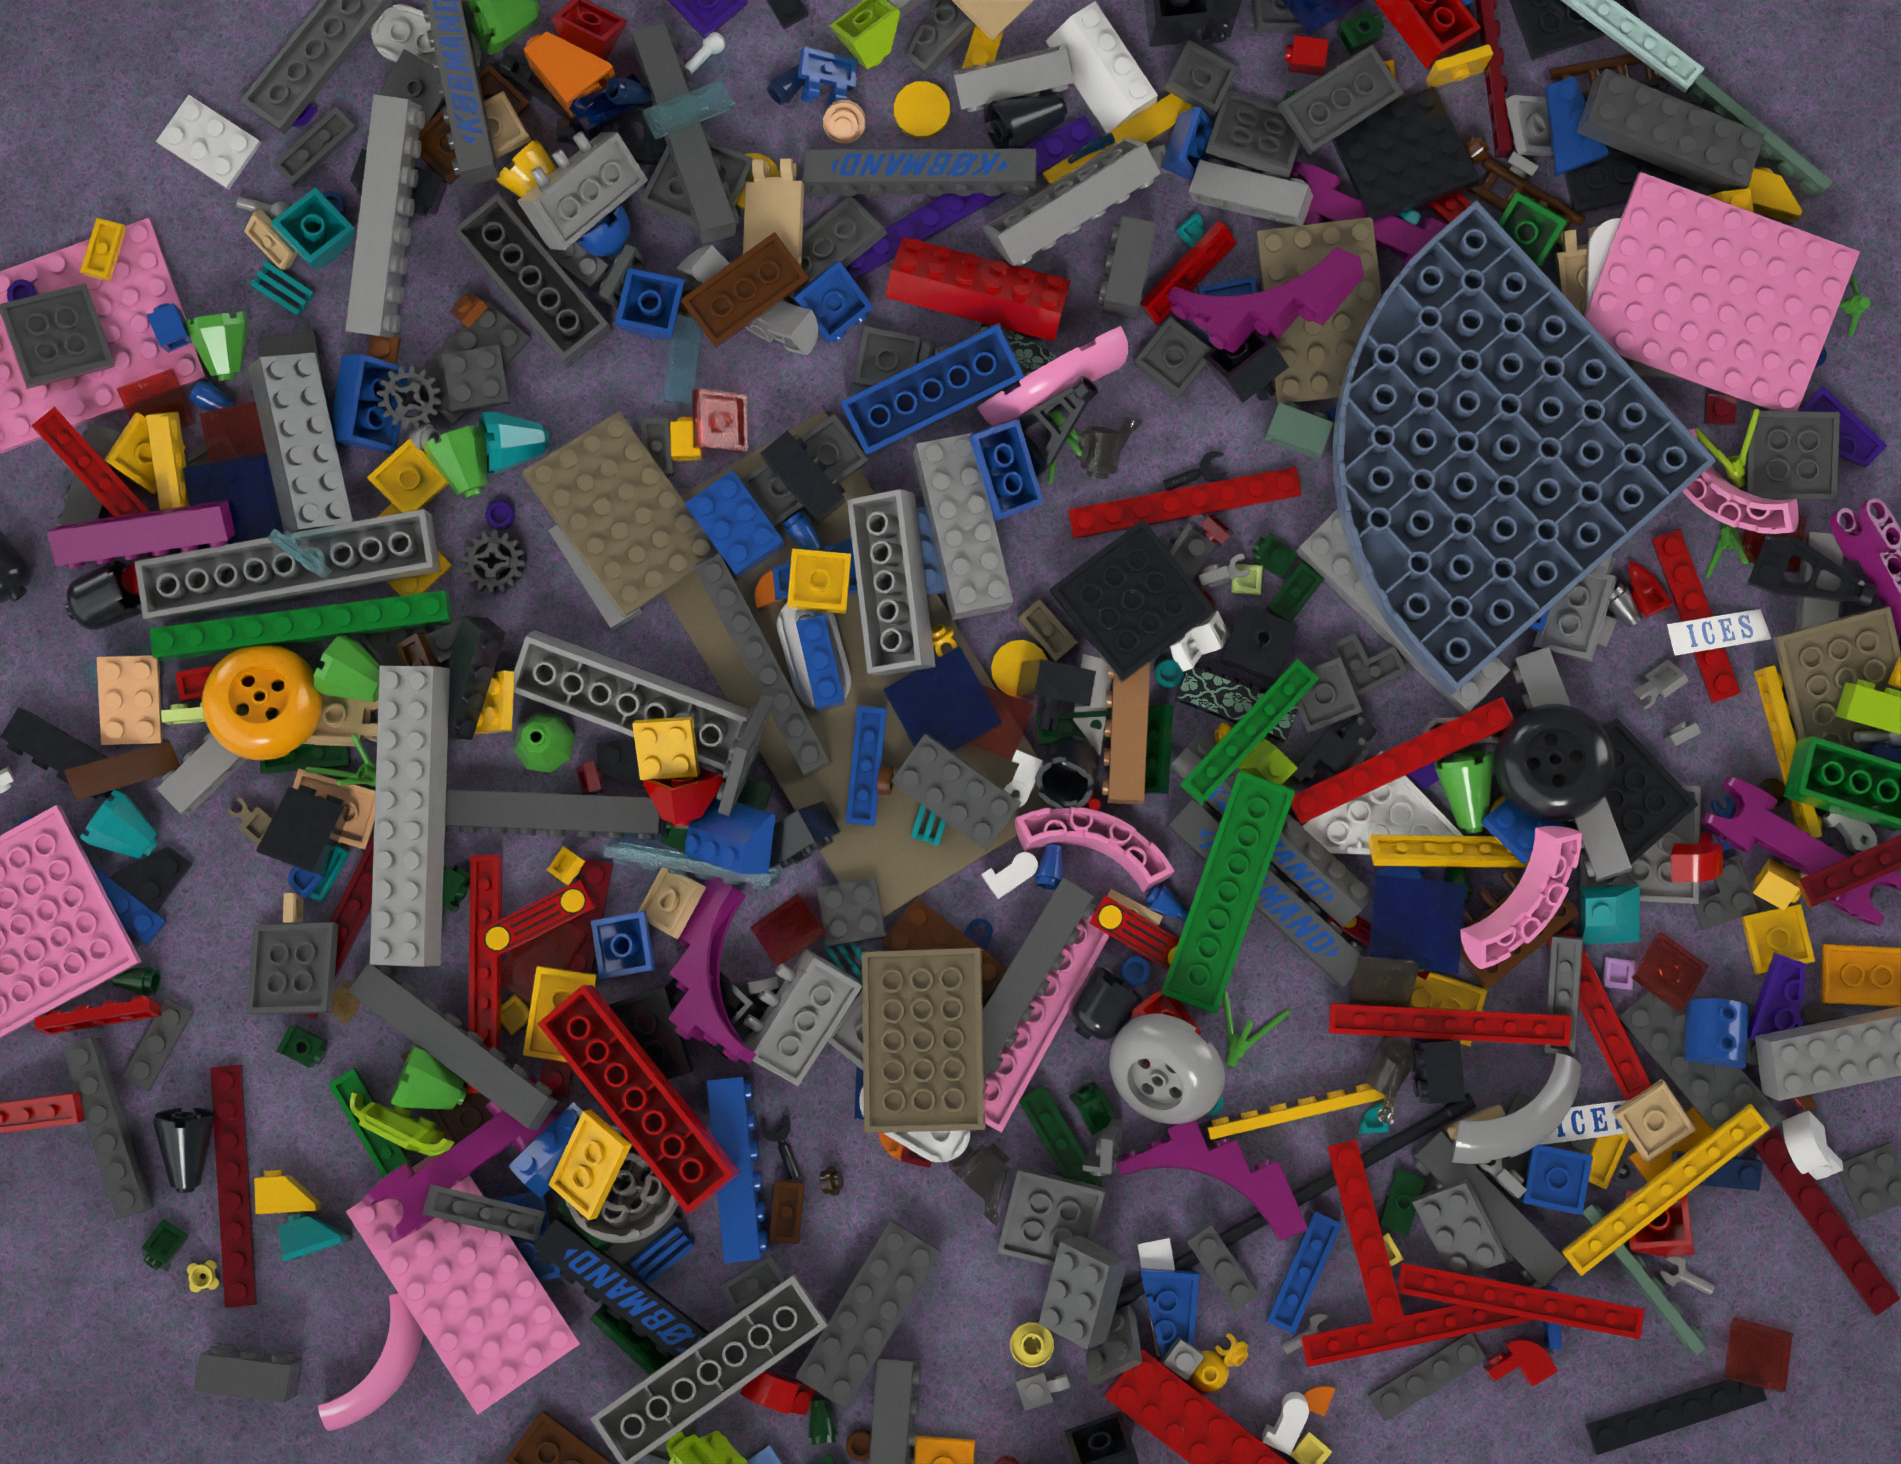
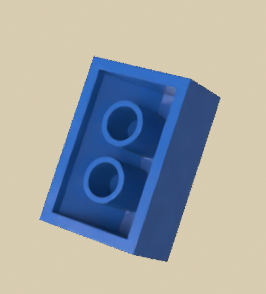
M364 354L341 356L331 418L335 443L347 447L394 453L397 450L401 421L393 425L394 417L392 415L388 417L383 416L387 408L386 406L378 407V403L384 400V397L377 395V391L385 390V387L380 383L382 379L391 380L388 372L393 370L396 374H399V365ZM402 378L396 382L407 385L408 378ZM390 393L392 405L396 409L398 406L396 397Z
M1019 419L988 426L975 431L969 436L995 521L1044 503Z
M714 797L703 816L694 819L688 826L685 856L738 874L769 873L775 814L736 802L730 815L726 816L718 813L721 800Z

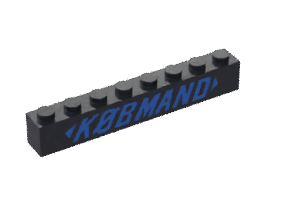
M559 1216L555 1218L533 1247L538 1251L535 1254L538 1259L548 1266L553 1263L560 1268L559 1274L571 1284L577 1281L585 1288L583 1292L586 1296L595 1302H598L599 1299L609 1306L607 1311L620 1321L625 1318L633 1324L631 1327L632 1331L643 1339L648 1336L657 1343L655 1348L666 1357H669L671 1354L674 1357L678 1356L710 1333L605 1251L595 1248L579 1231Z

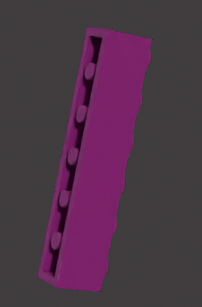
M228 500L55 526L47 532L55 565H67L68 569L84 566L85 562L95 560L96 564H105L112 562L114 557L123 556L124 560L137 559L142 557L141 553L152 552L153 556H160L170 553V549L181 548L182 552L196 550L199 548V545L208 543L211 548L220 547L228 544L227 541L236 534Z

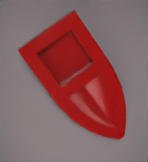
M1633 561L1628 562V575L1634 589L1631 595L1645 618L1668 610L1673 603L1656 578L1641 565Z

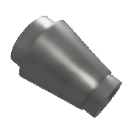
M1621 583L1615 584L1608 609L1626 623L1628 627H1632L1643 616L1628 587H1623Z

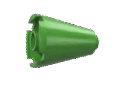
M1483 750L1455 753V756L1449 761H1444V757L1435 761L1434 768L1458 828L1465 829V833L1483 831L1481 822L1489 814L1493 770L1492 752L1489 751L1485 755Z

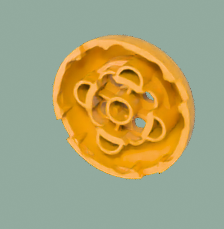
M278 645L248 646L229 653L216 664L204 686L202 710L209 731L225 749L246 759L272 760L288 755L289 752L296 749L303 742L305 743L312 736L321 719L323 694L314 687V670L300 655ZM253 677L255 679L254 684L251 687L243 686L242 682L245 678ZM283 681V690L276 692L272 689L273 683L277 684ZM260 695H265V699L263 701L259 702L255 700L257 697L260 698ZM242 704L249 707V712L244 716L237 714V711L240 709L239 705ZM273 709H277L279 715L273 720H269L266 714L270 713Z

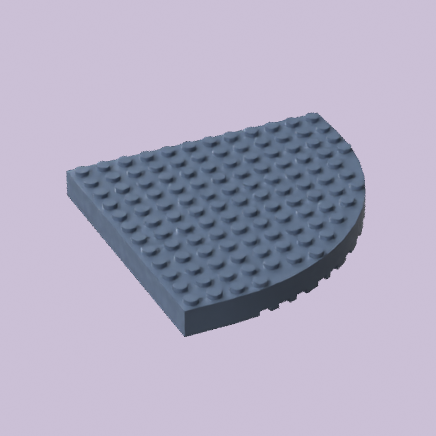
M1477 200L1435 235L1406 264L1379 300L1359 335L1346 367L1336 407L1333 433V481L1339 518L1351 558L1367 593L1386 624L1409 653L1449 697L1716 462L1714 457Z

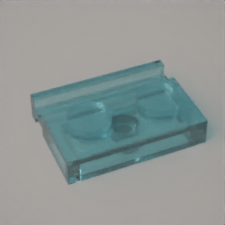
M274 529L269 535L268 539L316 575L326 580L332 572V569L322 563L324 557L311 547L306 551L298 544L301 540L288 530L283 534Z

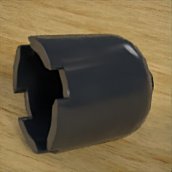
M0 530V603L10 599L16 602L27 593L25 586L30 581L31 567Z
M119 561L111 562L71 582L67 589V603L65 604V609L70 619H75L78 624L88 630H98L142 613L139 608L137 609V605L141 604L140 595H131L121 586L122 569L126 568L123 563Z
M1065 736L1054 741L1049 746L1035 776V781L1039 788V796L1047 804L1058 809H1062L1063 806L1080 808L1086 804L1093 793L1099 772V755L1096 748L1089 741L1077 736Z
M1095 964L1069 1004L1070 1017L1077 1025L1074 1030L1087 1040L1091 1036L1099 1040L1111 1039L1132 1016V1010L1142 1003L1143 997L1135 990L1130 992L1122 986L1124 982Z

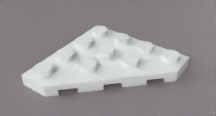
M1406 775L1313 818L1302 826L1331 854L1371 855L1368 845V839L1371 834L1463 836Z

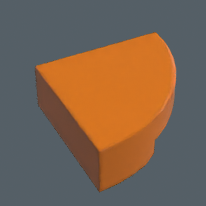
M772 570L763 575L756 586L755 604L758 610L778 601L775 600Z
M878 1133L883 1148L891 1156L901 1160L904 1145L884 1133Z
M1322 1385L1313 1387L1303 1393L1307 1399L1309 1411L1325 1417L1336 1388Z

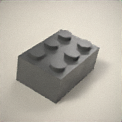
M1122 215L1121 224H1114L1109 249H1113L1115 252H1108L1104 277H1109V280L1102 281L1098 304L1103 305L1102 314L1136 320L1156 222Z
M1080 1235L1060 1241L1038 1324L1087 1350L1107 1342L1128 1259Z
M218 1343V1346H211L209 1350L199 1354L194 1391L285 1403L298 1395L303 1359L295 1358V1352L277 1351V1354L270 1355L265 1354V1348L248 1347L247 1350L239 1351L236 1350L235 1344Z

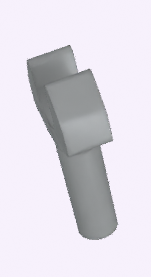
M1679 1256L1665 1257L1668 1262L1675 1264L1677 1267V1271L1673 1275L1661 1270L1658 1271L1665 1283L1675 1286L1677 1282L1682 1281L1709 1296L1713 1293L1714 1284L1687 1271L1686 1259Z
M1317 1313L1309 1316L1307 1329L1281 1344L1286 1355L1302 1346L1300 1336L1319 1332L1317 1329L1318 1324L1327 1319L1328 1315Z

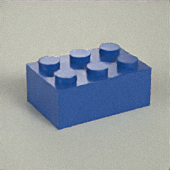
M733 470L684 503L738 580L785 547L781 536Z

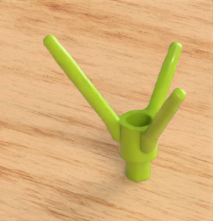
M1754 409L1741 453L1738 456L1727 458L1698 428L1695 429L1697 437L1720 461L1726 470L1728 479H1732L1734 486L1737 488L1743 487L1746 484L1743 476L1745 474L1743 466L1746 465L1748 449L1760 413L1759 409Z

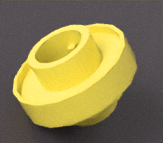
M1026 1322L1019 1325L1013 1331L1010 1339V1350L1013 1357L1020 1364L1026 1367H1038L1045 1364L1051 1358L1054 1350V1339L1051 1332L1039 1325L1038 1322Z

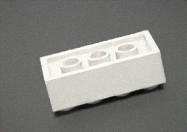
M1096 1L1070 16L1046 40L1049 48L1059 45L1066 46L1074 81L1073 84L1106 133L1114 130L1157 102V93Z

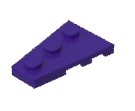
M667 0L704 39L733 18L748 2L747 0Z
M1823 386L1798 410L1801 412H1840L1839 457L1864 468L1888 446Z
M1777 953L1773 954L1748 1025L1747 1038L1755 1041V1036L1803 1026V1019L1800 1018L1801 1001L1804 999L1806 963Z

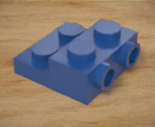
M838 260L792 296L800 307L812 309L817 318L818 334L827 343L831 341L837 342L842 339L847 333L846 329L853 323L859 324L869 316L868 311L873 308V305Z

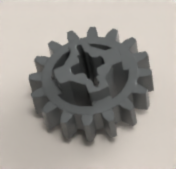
M402 365L399 366V374H396L393 370L388 372L390 381L387 379L381 380L380 383L385 387V390H378L377 395L384 397V400L378 403V407L386 406L387 411L383 416L388 417L392 415L394 417L393 425L402 421L403 428L407 429L410 422H413L417 429L420 427V420L427 424L431 421L429 413L433 415L438 414L439 411L433 406L434 404L442 403V399L435 397V394L441 391V387H433L432 383H434L436 378L434 376L427 379L425 377L427 374L426 369L417 373L416 365H412L409 371L406 372L405 367ZM402 378H414L411 384L407 385L396 382ZM423 385L428 391L429 401L423 396L421 389ZM411 390L414 392L413 398L417 401H411L408 404L405 402L406 396L403 392L408 393ZM390 393L396 397L398 405L396 409L392 405ZM412 409L422 411L421 414L416 416H406V413Z
M497 530L493 531L492 537H489L484 531L482 532V540L478 541L473 537L471 540L474 546L472 548L465 546L464 548L469 553V556L461 558V561L468 565L462 571L465 575H472L468 580L471 585L479 582L477 589L480 592H483L488 587V592L491 595H494L496 588H499L504 594L506 593V585L509 584L513 588L516 587L513 581L515 577L523 578L519 568H525L526 563L519 560V558L525 556V552L523 550L516 551L520 544L517 540L509 543L511 536L508 533H505L500 538ZM502 545L510 550L512 558L503 556ZM488 546L482 554H478L481 549ZM493 556L501 561L500 564L494 565V569L489 564L484 563L492 561ZM475 567L485 570L486 580L478 575ZM506 570H510L504 578L500 579L501 574Z

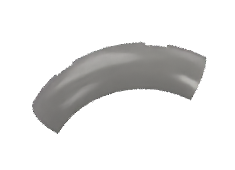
M706 245L690 254L676 270L696 289L730 263L713 245ZM781 301L745 327L751 333L767 342H772L773 339L784 343L786 350L803 355H809L817 342L819 331L817 318L812 309L798 307L786 301Z
M1556 1053L1547 1084L1536 1098L1525 1107L1507 1116L1492 1120H1459L1454 1136L1452 1162L1483 1164L1508 1156L1512 1158L1544 1141L1562 1123L1576 1098L1581 1078V1064L1568 1055Z

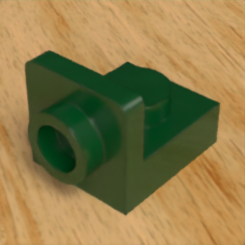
M1269 533L1266 539L1260 536L1252 549V552L1256 554L1252 561L1282 579L1298 553L1275 540V535Z
M1095 1082L1082 1085L1076 1092L1069 1095L1071 1102L1077 1107L1088 1131L1092 1135L1106 1128L1112 1118L1117 1119L1105 1093Z
M163 1219L141 1247L142 1256L145 1257L143 1261L155 1270L162 1268L168 1271L171 1267L170 1262L188 1240V1234Z

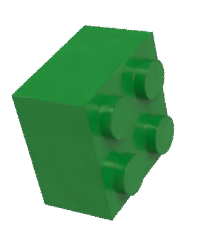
M1516 192L1498 224L1540 269L1569 220L1521 192Z

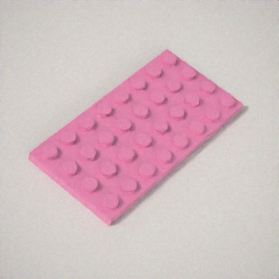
M441 1155L428 1156L413 1166L412 1169L417 1173ZM470 1175L450 1188L484 1197ZM385 1199L370 1207H367L361 1201L345 1211L477 1415L580 1345L508 1234L434 1218L416 1232L392 1243L387 1235L402 1220L404 1214L403 1206L399 1201Z

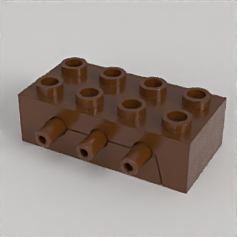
M1508 869L1501 875V878L1509 886L1510 890L1498 900L1487 888L1478 894L1488 908L1475 919L1465 907H1462L1455 913L1465 925L1464 928L1474 925L1491 915L1513 893L1520 881L1511 870ZM1565 896L1553 918L1530 943L1524 942L1510 952L1511 957L1484 969L1476 967L1468 958L1461 941L1460 931L1445 943L1483 989H1487L1498 982L1580 914V912Z

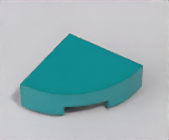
M1413 208L1396 214L1415 226L1421 217V213Z
M1196 212L1175 229L1177 235L1190 250L1204 235L1203 220L1200 214Z
M1386 1102L1378 1103L1364 1113L1365 1115L1362 1116L1363 1118H1361L1362 1120L1359 1123L1358 1134L1389 1132Z

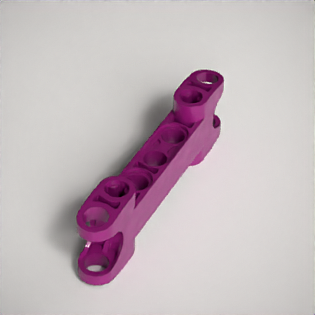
M1294 162L1290 176L1305 181L1313 194L1303 225L1368 217L1361 201L1338 192L1342 183L1338 176L1316 166ZM1392 215L1373 222L1376 247L1384 251L1387 248L1396 252V256L1405 259L1400 269L1402 271L1406 264L1448 224L1425 217L1420 227H1417Z
M1872 498L1861 504L1860 519L1849 508H1842L1832 513L1830 526L1845 558L1852 562L1859 561L1870 583L1877 586L1876 594L1882 605L1891 607L1895 629L1900 637L1898 643L1901 651V551L1899 549L1901 547V529L1886 504L1880 499ZM1871 505L1876 509V518L1870 512ZM1841 515L1844 516L1846 521L1845 528L1840 523Z
M1726 777L1722 784V787L1736 802L1737 809L1735 815L1731 819H1726L1711 813H1705L1701 820L1704 827L1720 840L1737 850L1749 853L1755 843L1807 875L1848 858L1772 813L1778 802L1777 799L1757 786L1737 778ZM1857 850V851L1855 852V854H1858V853H1860V852H1862V851H1861V850ZM1893 871L1828 900V903L1854 919L1873 926H1881L1885 917L1873 906L1870 900L1871 890L1875 884L1901 890V875Z
M535 1076L528 1078L535 1084L538 1082ZM491 1101L485 1106L493 1116L491 1120L419 1172L415 1173L408 1162L401 1165L373 1187L362 1201L367 1207L385 1199H394L402 1204L404 1212L402 1220L387 1235L392 1243L416 1232L436 1218L422 1214L430 1184L450 1189L511 1144L521 1154L562 1113L557 1111L552 1115H548L540 1128L535 1131L526 1128Z

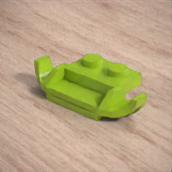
M354 1092L351 1094L349 1106L353 1115L357 1116L360 1120L358 1125L405 1149L418 1151L429 1156H438L450 1150L454 1144V1141L450 1139H442L444 1132L435 1128L436 1122L420 1116L419 1119L411 1116L413 1111L409 1108H402L397 1105L395 1108L375 1102H370L364 1107V1096Z
M680 1430L665 1441L666 1449L671 1458L669 1464H748L747 1460L735 1450L727 1438L718 1430L700 1438L695 1434L685 1437L682 1430Z

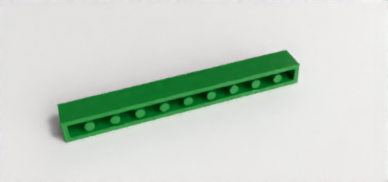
M443 590L150 628L149 630L153 658L160 661L230 653L248 646L268 644L284 646L335 639L337 636L343 637L344 635L353 637L453 623L450 594Z

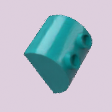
M316 187L271 221V226L313 269L324 267L335 260L348 247L355 234V228Z

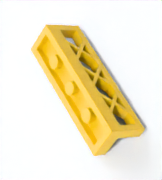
M179 412L148 414L146 419L160 510L190 506L192 502Z

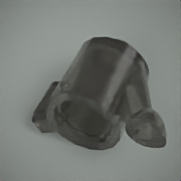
M1125 417V423L1119 430L1100 426H1088L1087 430L1083 431L1079 437L1078 446L1082 454H1076V459L1081 461L1080 466L1087 470L1086 475L1098 479H1109L1110 474L1117 473L1121 451L1132 431L1138 429L1143 420Z
M1387 1036L1382 1037L1364 1075L1372 1088L1385 1095L1384 1105L1377 1113V1118L1381 1122L1393 1124L1395 1123L1394 1105L1397 1093L1416 1062V1054L1406 1041Z
M981 1143L962 1165L963 1161L973 1151L972 1147L968 1144L960 1156L949 1161L948 1166L963 1182L984 1199L985 1212L983 1215L997 1227L999 1222L998 1207L1007 1174L1011 1170L1006 1165L1010 1158L994 1143H991L988 1148Z

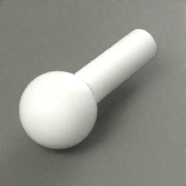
M713 32L706 39H703V47L685 64L687 75L691 76L711 54H718L723 51L725 39L720 33Z

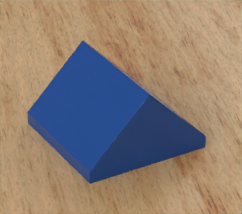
M1194 107L1178 114L1161 168L1191 181L1193 180L1199 160H1208L1209 153H1206V148L1214 128L1213 123L1202 108Z
M646 911L591 921L600 980L655 970Z

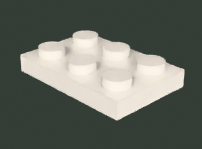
M190 95L187 96L156 140L159 145L228 190L261 145L258 139Z

